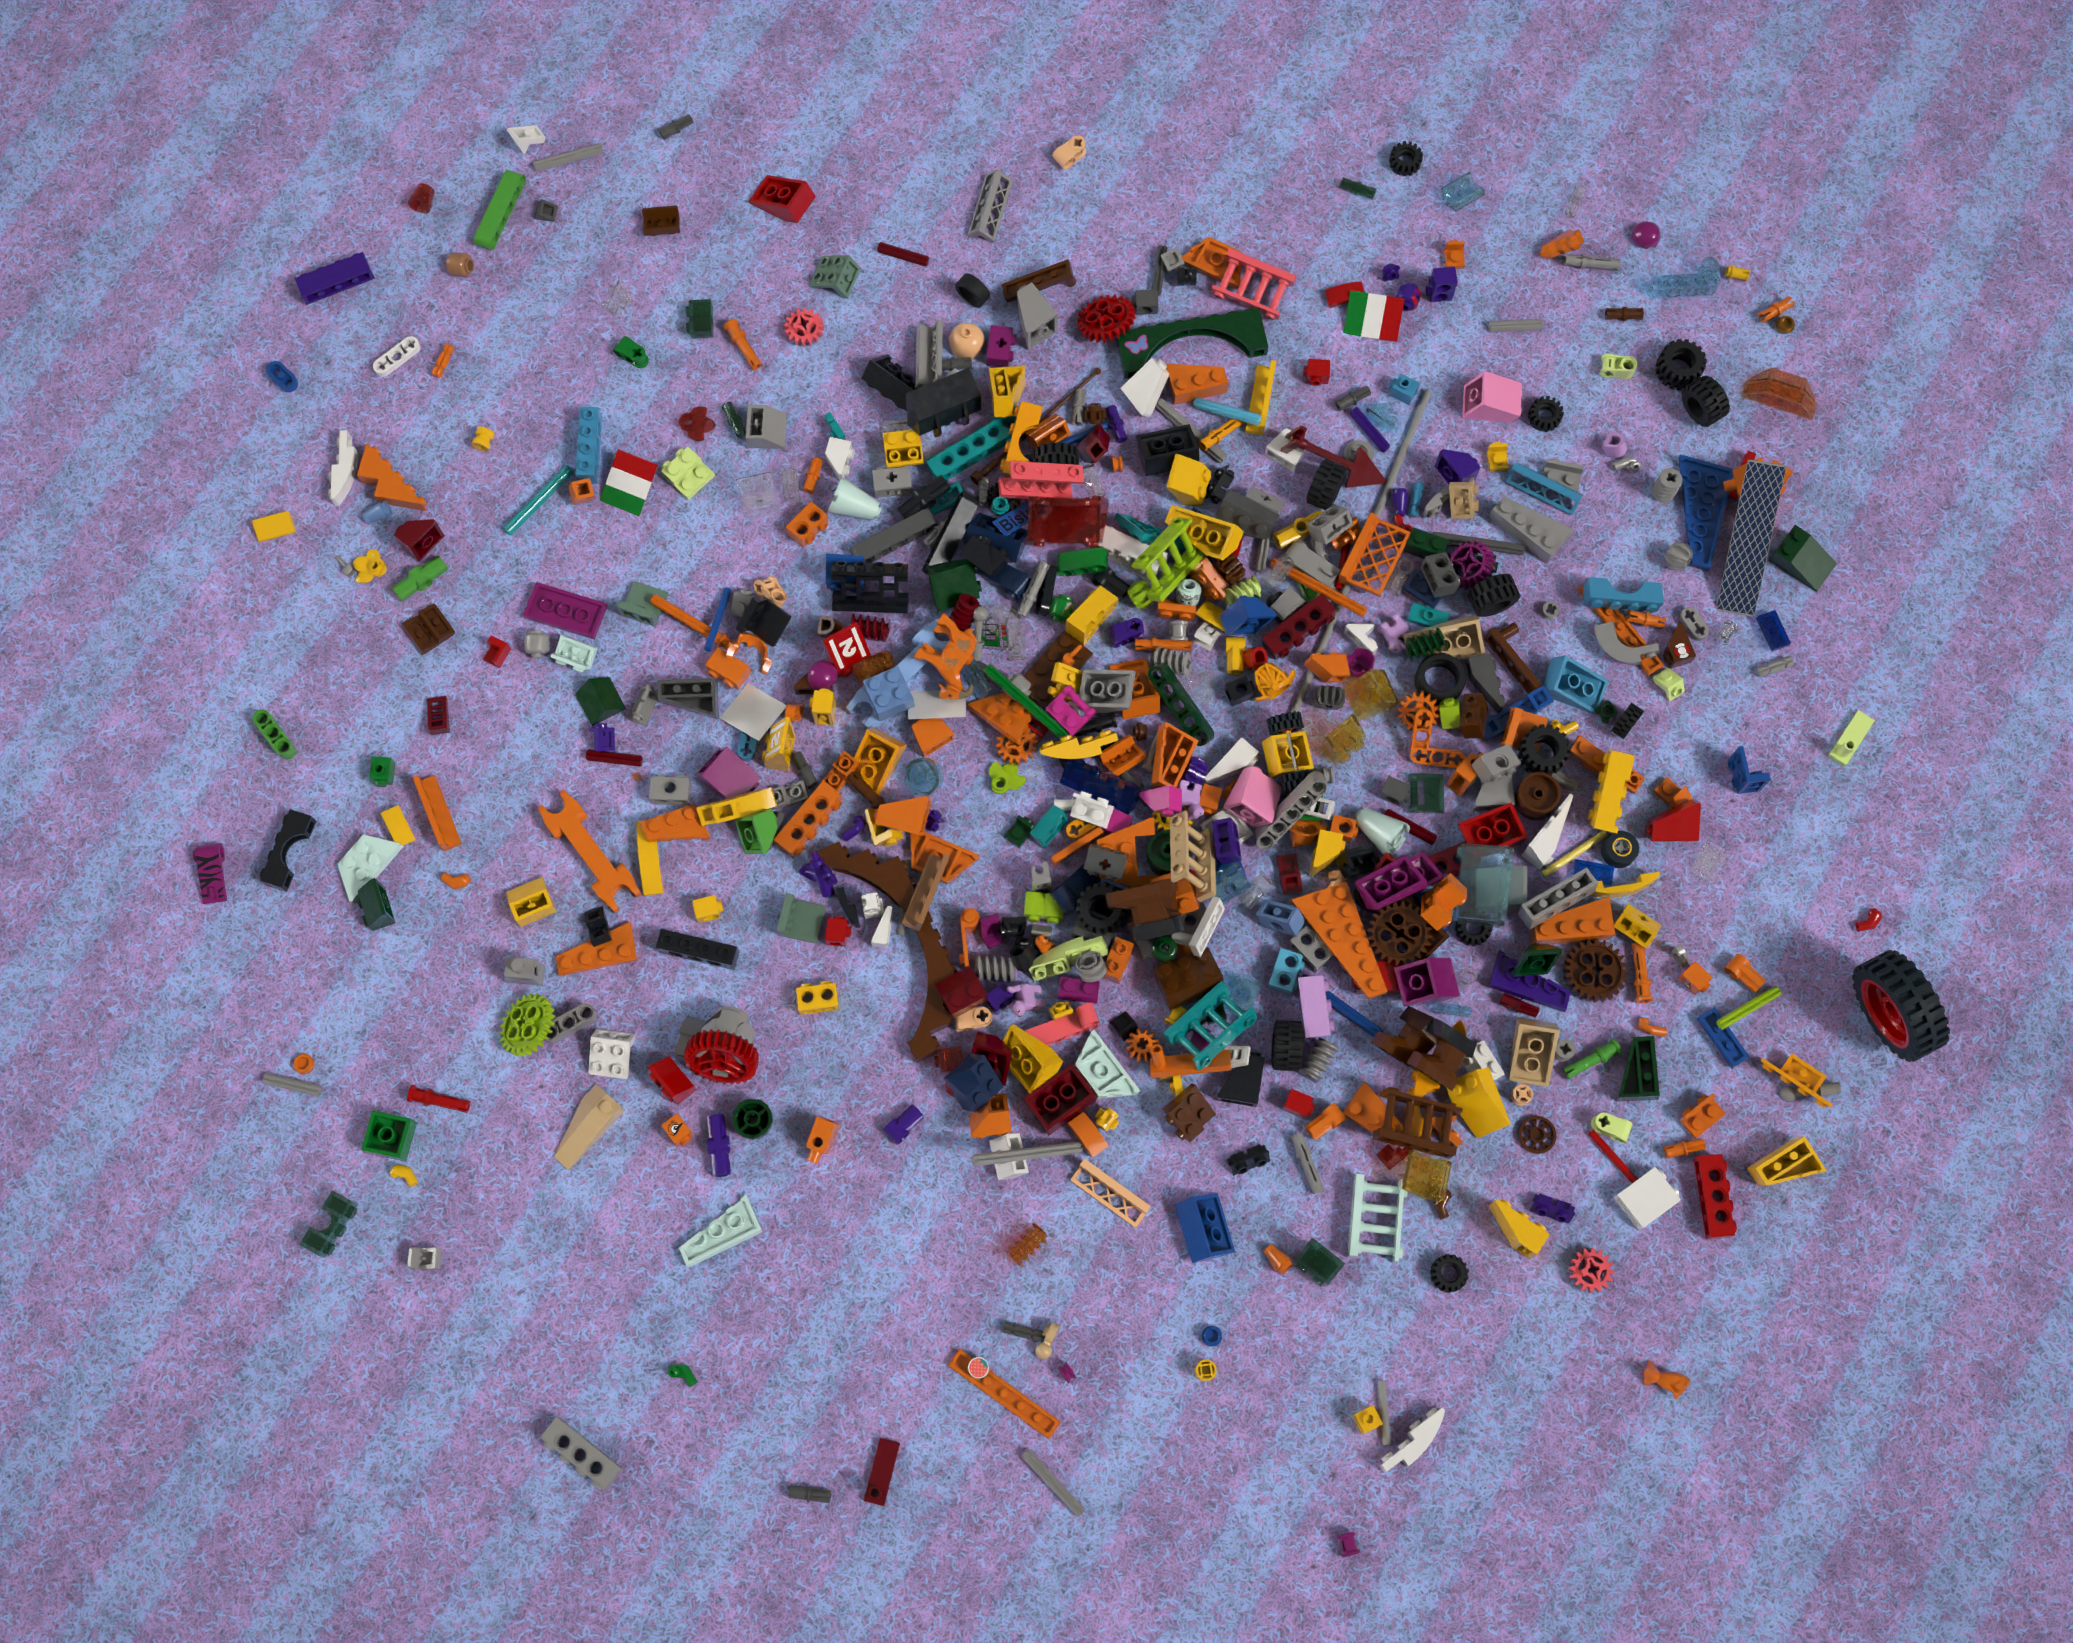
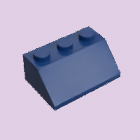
M1218 1193L1191 1197L1175 1204L1192 1263L1203 1262L1235 1253Z

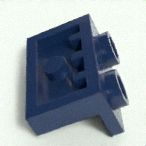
M1415 569L1403 586L1405 591L1435 609L1443 597L1434 598L1422 570Z

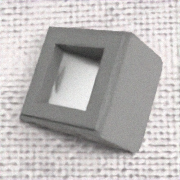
M1034 924L1031 937L1044 934L1046 935L1045 939L1050 941L1052 927Z

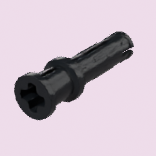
M1110 712L1108 715L1101 717L1095 716L1093 720L1088 721L1074 736L1079 737L1095 731L1100 733L1102 730L1111 727L1117 728L1114 713Z

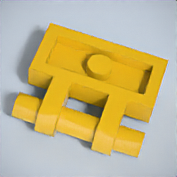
M1055 662L1051 681L1057 683L1055 688L1050 686L1047 693L1056 698L1065 689V686L1071 685L1074 688L1073 691L1078 695L1083 671L1061 662ZM1069 697L1064 699L1066 702L1072 701Z

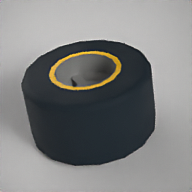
M1626 831L1611 833L1602 843L1601 847L1602 858L1609 866L1614 868L1629 866L1639 853L1637 839Z

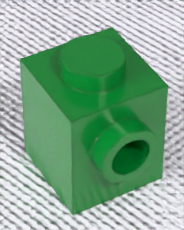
M371 757L370 781L377 787L393 785L395 771L393 759L391 757Z

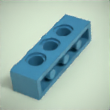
M580 407L575 475L577 480L590 478L591 484H598L602 414L599 407Z

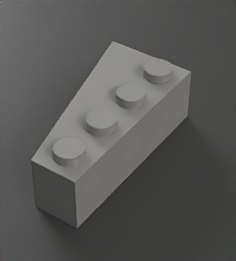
M1505 496L1496 504L1489 515V519L1518 542L1524 544L1528 550L1546 564L1563 547L1574 532V529Z

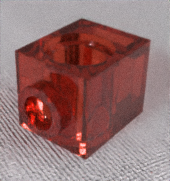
M961 1046L937 1050L938 1056H934L936 1068H940L941 1073L952 1071L963 1061Z

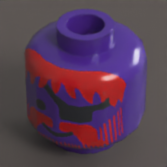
M1404 284L1400 286L1396 297L1405 299L1403 311H1412L1419 304L1421 291L1415 284Z

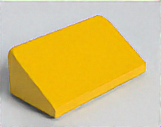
M289 511L252 520L259 542L296 533L293 517Z
M1206 600L1197 610L1196 615L1225 632L1219 616L1225 610Z

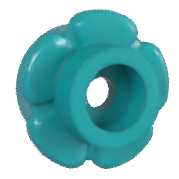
M1001 496L996 497L991 505L992 511L998 515L1004 514L1010 507L1008 500Z

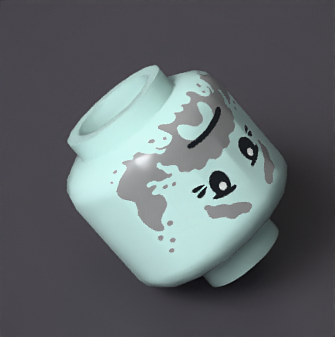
M1192 579L1182 580L1176 589L1177 602L1195 606L1199 602L1201 595L1199 583Z

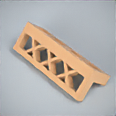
M1085 1158L1070 1179L1072 1183L1134 1228L1139 1225L1151 1207ZM1083 1170L1090 1175L1091 1183L1082 1184L1076 1178ZM1103 1184L1106 1187L1107 1195L1098 1196L1095 1193L1094 1185ZM1119 1196L1123 1198L1124 1207H1113L1110 1197ZM1136 1208L1141 1212L1135 1222L1128 1217L1127 1209Z

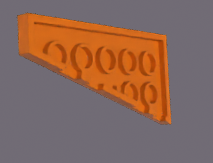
M1347 882L1291 899L1290 902L1293 906L1298 907L1305 921L1314 929L1316 935L1331 954L1337 958L1340 965L1352 977L1354 983L1367 999L1387 994V988Z

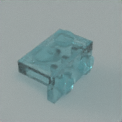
M1471 172L1441 188L1444 204L1455 212L1485 195L1484 189L1473 181V174Z

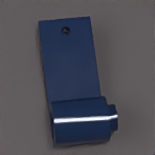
M1008 564L1000 576H990L978 568L979 575L1002 586L1006 591L1005 595L1012 601L1021 599L1031 581L1028 575Z
M1085 863L1050 893L1064 913L1069 912L1071 914L1074 912L1078 905L1077 900L1081 897V892H1085L1088 886L1092 887L1094 886L1093 884L1102 880L1098 875L1091 874L1090 876L1087 873L1088 870L1084 869Z

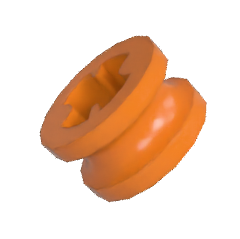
M1121 455L1117 458L1112 456L1113 473L1117 470L1123 472Z

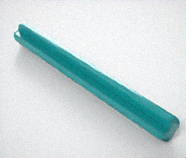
M565 465L504 526V531L512 535L574 473L572 468Z

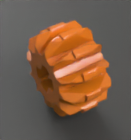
M1136 1029L1137 1036L1131 1032L1129 1034L1131 1039H1126V1044L1130 1045L1126 1047V1052H1131L1129 1056L1131 1059L1137 1055L1136 1062H1140L1141 1057H1143L1144 1062H1148V1056L1152 1057L1150 1049L1153 1045L1158 1044L1159 1040L1153 1039L1155 1033H1151L1148 1036V1029L1144 1030V1034H1141L1140 1029ZM1143 1041V1044H1147L1145 1046V1049H1141V1046L1139 1048L1137 1047L1139 1046V1042Z

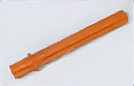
M654 594L650 600L652 605L708 638L710 626L659 595ZM717 632L714 642L718 644L719 648L723 647L727 650L729 642L734 643L735 641L728 638L727 634L723 635ZM740 646L738 649L735 650L734 655L737 654V651L740 649Z

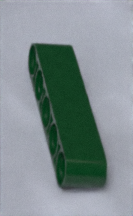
M1159 663L1151 667L1148 671L1149 680L1186 733L1199 740L1197 746H1203L1212 741L1214 738L1212 727L1171 668L1165 663ZM1157 669L1161 671V677L1157 674ZM1168 685L1172 687L1173 692L1168 690ZM1179 700L1183 702L1184 708L1179 706ZM1190 716L1194 718L1195 724L1190 722ZM1201 732L1205 734L1206 740L1201 737Z

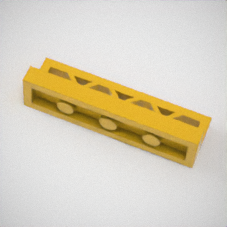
M1271 360L1270 367L1257 365L1249 412L1260 414L1261 421L1259 425L1247 423L1245 433L1260 436L1264 434L1276 361Z

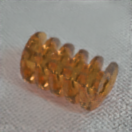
M884 650L853 665V672L863 684L864 680L892 669L894 658L889 651Z
M1035 1222L1032 1223L1034 1230L1026 1228L1028 1236L1021 1233L1022 1241L1014 1240L1016 1247L1009 1244L1010 1252L1004 1250L1022 1268L1024 1267L1022 1260L1030 1261L1028 1254L1036 1256L1034 1249L1036 1248L1041 1251L1040 1243L1048 1244L1046 1240L1048 1236Z

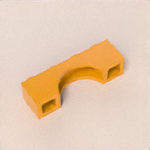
M1021 401L1020 406L1016 405L1013 416L1017 418L1015 424L1011 423L1009 434L1012 437L1011 441L1006 442L1004 452H1007L1006 459L1001 461L1000 470H1003L1001 476L1011 478L1010 461L1029 462L1020 451L1019 438L1025 431L1037 428L1043 406Z
M1413 1069L1411 1080H1414L1413 1088H1409L1408 1094L1423 1098L1426 1094L1439 1090L1440 1085L1418 1070ZM1414 1106L1410 1133H1412V1136L1419 1138L1422 1135L1424 1119L1421 1116L1420 1107Z

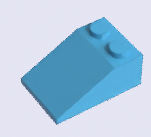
M1564 655L1551 659L1542 685L1545 686L1553 700L1597 715L1595 708L1601 705L1609 680Z

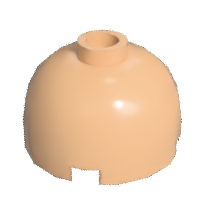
M962 323L952 329L949 336V348L957 358L971 357V359H974L984 350L985 337L977 325Z

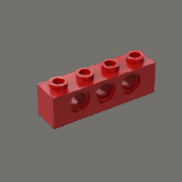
M1723 1154L1697 1156L1693 1160L1706 1240L1731 1238L1737 1232V1225L1732 1218L1734 1206L1732 1200L1729 1199L1730 1182L1728 1179L1726 1180L1725 1173L1727 1171V1162L1723 1159ZM1709 1172L1716 1174V1181L1710 1179ZM1713 1192H1716V1193L1719 1194V1196H1720L1719 1202H1717V1201H1715V1200L1713 1199V1197H1712V1193H1713ZM1716 1212L1722 1214V1222L1717 1221L1715 1217Z

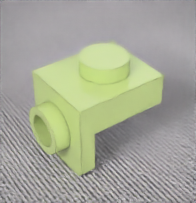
M1670 668L1664 669L1653 677L1654 683L1666 691L1669 701L1679 697L1685 691L1683 678Z

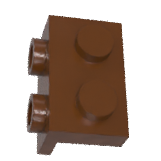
M677 205L642 209L644 236L680 233V216Z

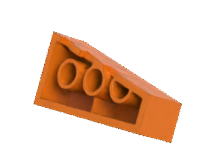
M1610 896L1558 913L1530 929L1532 944L1585 942L1587 939L1590 941L1598 939V941L1610 940L1615 935Z

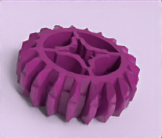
M1466 540L1465 545L1459 542V548L1453 547L1454 552L1448 553L1455 573L1459 576L1458 567L1463 572V577L1459 576L1460 585L1458 588L1462 587L1464 590L1471 589L1477 583L1487 577H1491L1492 573L1490 571L1495 570L1493 566L1496 563V560L1493 558L1494 553L1488 545L1486 546L1481 541L1473 540L1471 543L1469 540ZM1478 553L1482 554L1483 562L1478 561Z

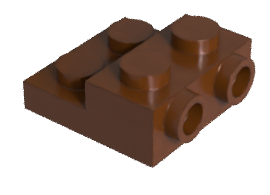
M1193 1083L1162 1108L1166 1114L1164 1117L1166 1121L1177 1129L1175 1131L1176 1135L1182 1141L1185 1139L1188 1142H1191L1204 1131L1203 1125L1216 1115Z

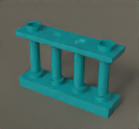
M1223 981L1218 983L1164 1032L1167 1043L1172 1047L1180 1043L1195 1056L1193 1062L1198 1071L1203 1067H1207L1215 1056L1247 1027H1251L1257 1019L1256 1012L1252 1006L1245 1012L1229 998L1231 995L1230 991ZM1224 1003L1239 1017L1231 1025L1214 1011L1220 1004ZM1206 1017H1210L1224 1029L1217 1038L1200 1024ZM1191 1030L1198 1032L1210 1043L1202 1051L1185 1037Z

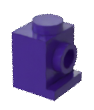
M1004 982L987 994V1003L996 1015L1000 1013L999 1008L1005 1009L1008 1004L1012 1003L1011 1000L1016 995L1006 990L1008 986Z

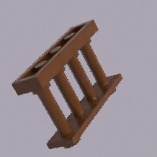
M1388 1087L1380 1092V1097L1388 1098L1384 1123L1381 1128L1373 1131L1372 1139L1448 1159L1456 1155L1457 1147L1450 1146L1449 1143L1452 1117L1462 1113L1463 1108L1456 1107V1104L1452 1102L1441 1103L1402 1093L1394 1087ZM1395 1101L1407 1103L1403 1129L1400 1133L1393 1131V1128H1391ZM1414 1106L1426 1108L1422 1135L1419 1138L1412 1136V1133H1410ZM1434 1111L1445 1113L1441 1141L1438 1142L1431 1141L1430 1138Z

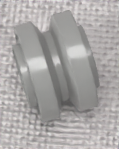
M1096 951L1086 952L1076 960V968L1081 979L1085 982L1098 981L1107 972V967L1101 954Z

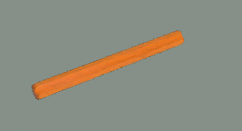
M1277 558L1272 559L1270 567L1319 594L1322 593L1326 598L1361 617L1367 612V608Z

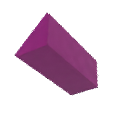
M1422 851L1409 859L1405 855L1355 881V885L1366 908L1378 910L1440 882L1445 877Z

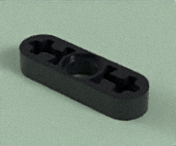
M1049 564L1050 567L1038 591L1035 613L1042 616L1048 615L1052 602L1057 566Z

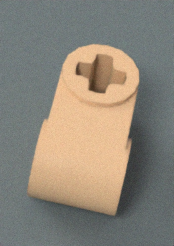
M1079 135L1072 137L1069 141L1059 146L1053 152L1052 157L1064 170L1068 169L1086 154L1085 139Z
M768 576L765 580H756L754 582V591L758 596L764 595L782 608L787 595L774 576Z
M977 1007L954 1018L955 1029L957 1032H962L964 1029L969 1031L988 1027L992 1022L990 1010L986 1007ZM981 1013H985V1016H988L985 1017V1021H981L978 1018L981 1017Z

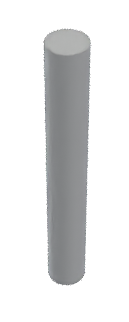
M1377 1381L1380 1419L1383 1423L1381 1425L1382 1444L1391 1445L1386 1382Z

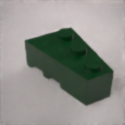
M1654 1036L1633 1037L1617 1102L1658 1100L1660 1091Z

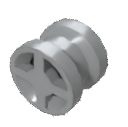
M1568 1039L1560 1040L1557 1043L1555 1058L1563 1062L1568 1061L1575 1054L1576 1048L1574 1043Z

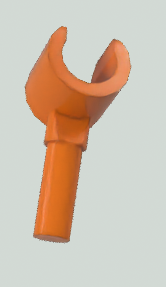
M1079 644L1072 652L1066 653L1063 656L1062 663L1072 666L1075 663L1072 657L1080 651L1082 645Z

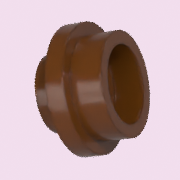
M1138 722L1133 727V737H1136V741L1147 738V725L1142 724V722Z

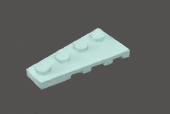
M747 1195L743 1196L737 1204L728 1208L717 1220H713L702 1232H698L679 1248L688 1268L763 1232Z

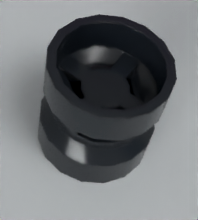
M1178 267V286H1184L1185 284L1196 285V267H1190L1189 269Z

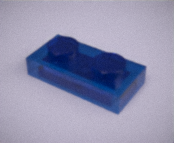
M1776 610L1759 615L1756 618L1772 652L1791 644Z

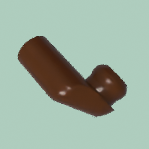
M1441 1189L1433 1201L1440 1220L1449 1217L1445 1206L1452 1194L1448 1189Z

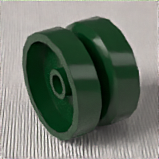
M1163 830L1155 834L1150 840L1147 850L1148 865L1152 872L1159 874V876L1171 872V855H1169L1170 830Z

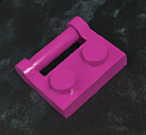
M1068 685L1045 709L1074 736L1097 711L1093 707L1090 708L1073 691L1074 688ZM1066 697H1069L1085 713L1082 718L1064 701Z

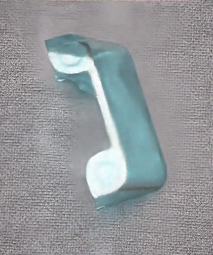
M1462 843L1461 847L1458 846L1456 857L1460 858L1459 881L1467 888V899L1461 906L1457 905L1452 909V922L1500 928L1504 926L1506 921L1514 847Z

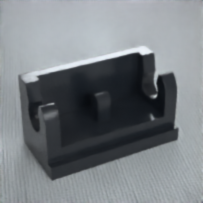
M1374 844L1344 850L1335 859L1344 878L1372 872L1375 869L1372 857L1375 863H1379L1380 858L1374 848Z

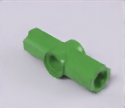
M438 555L425 565L416 566L411 569L408 576L393 586L392 589L403 602L418 590L423 591L426 589V586H431L433 580L447 571L448 567Z

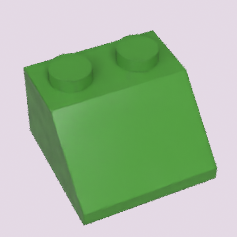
M766 809L734 819L745 854L767 853L778 828L777 818L773 810Z

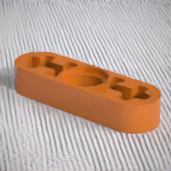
M797 702L787 704L785 717H790L793 723L801 721L804 704Z

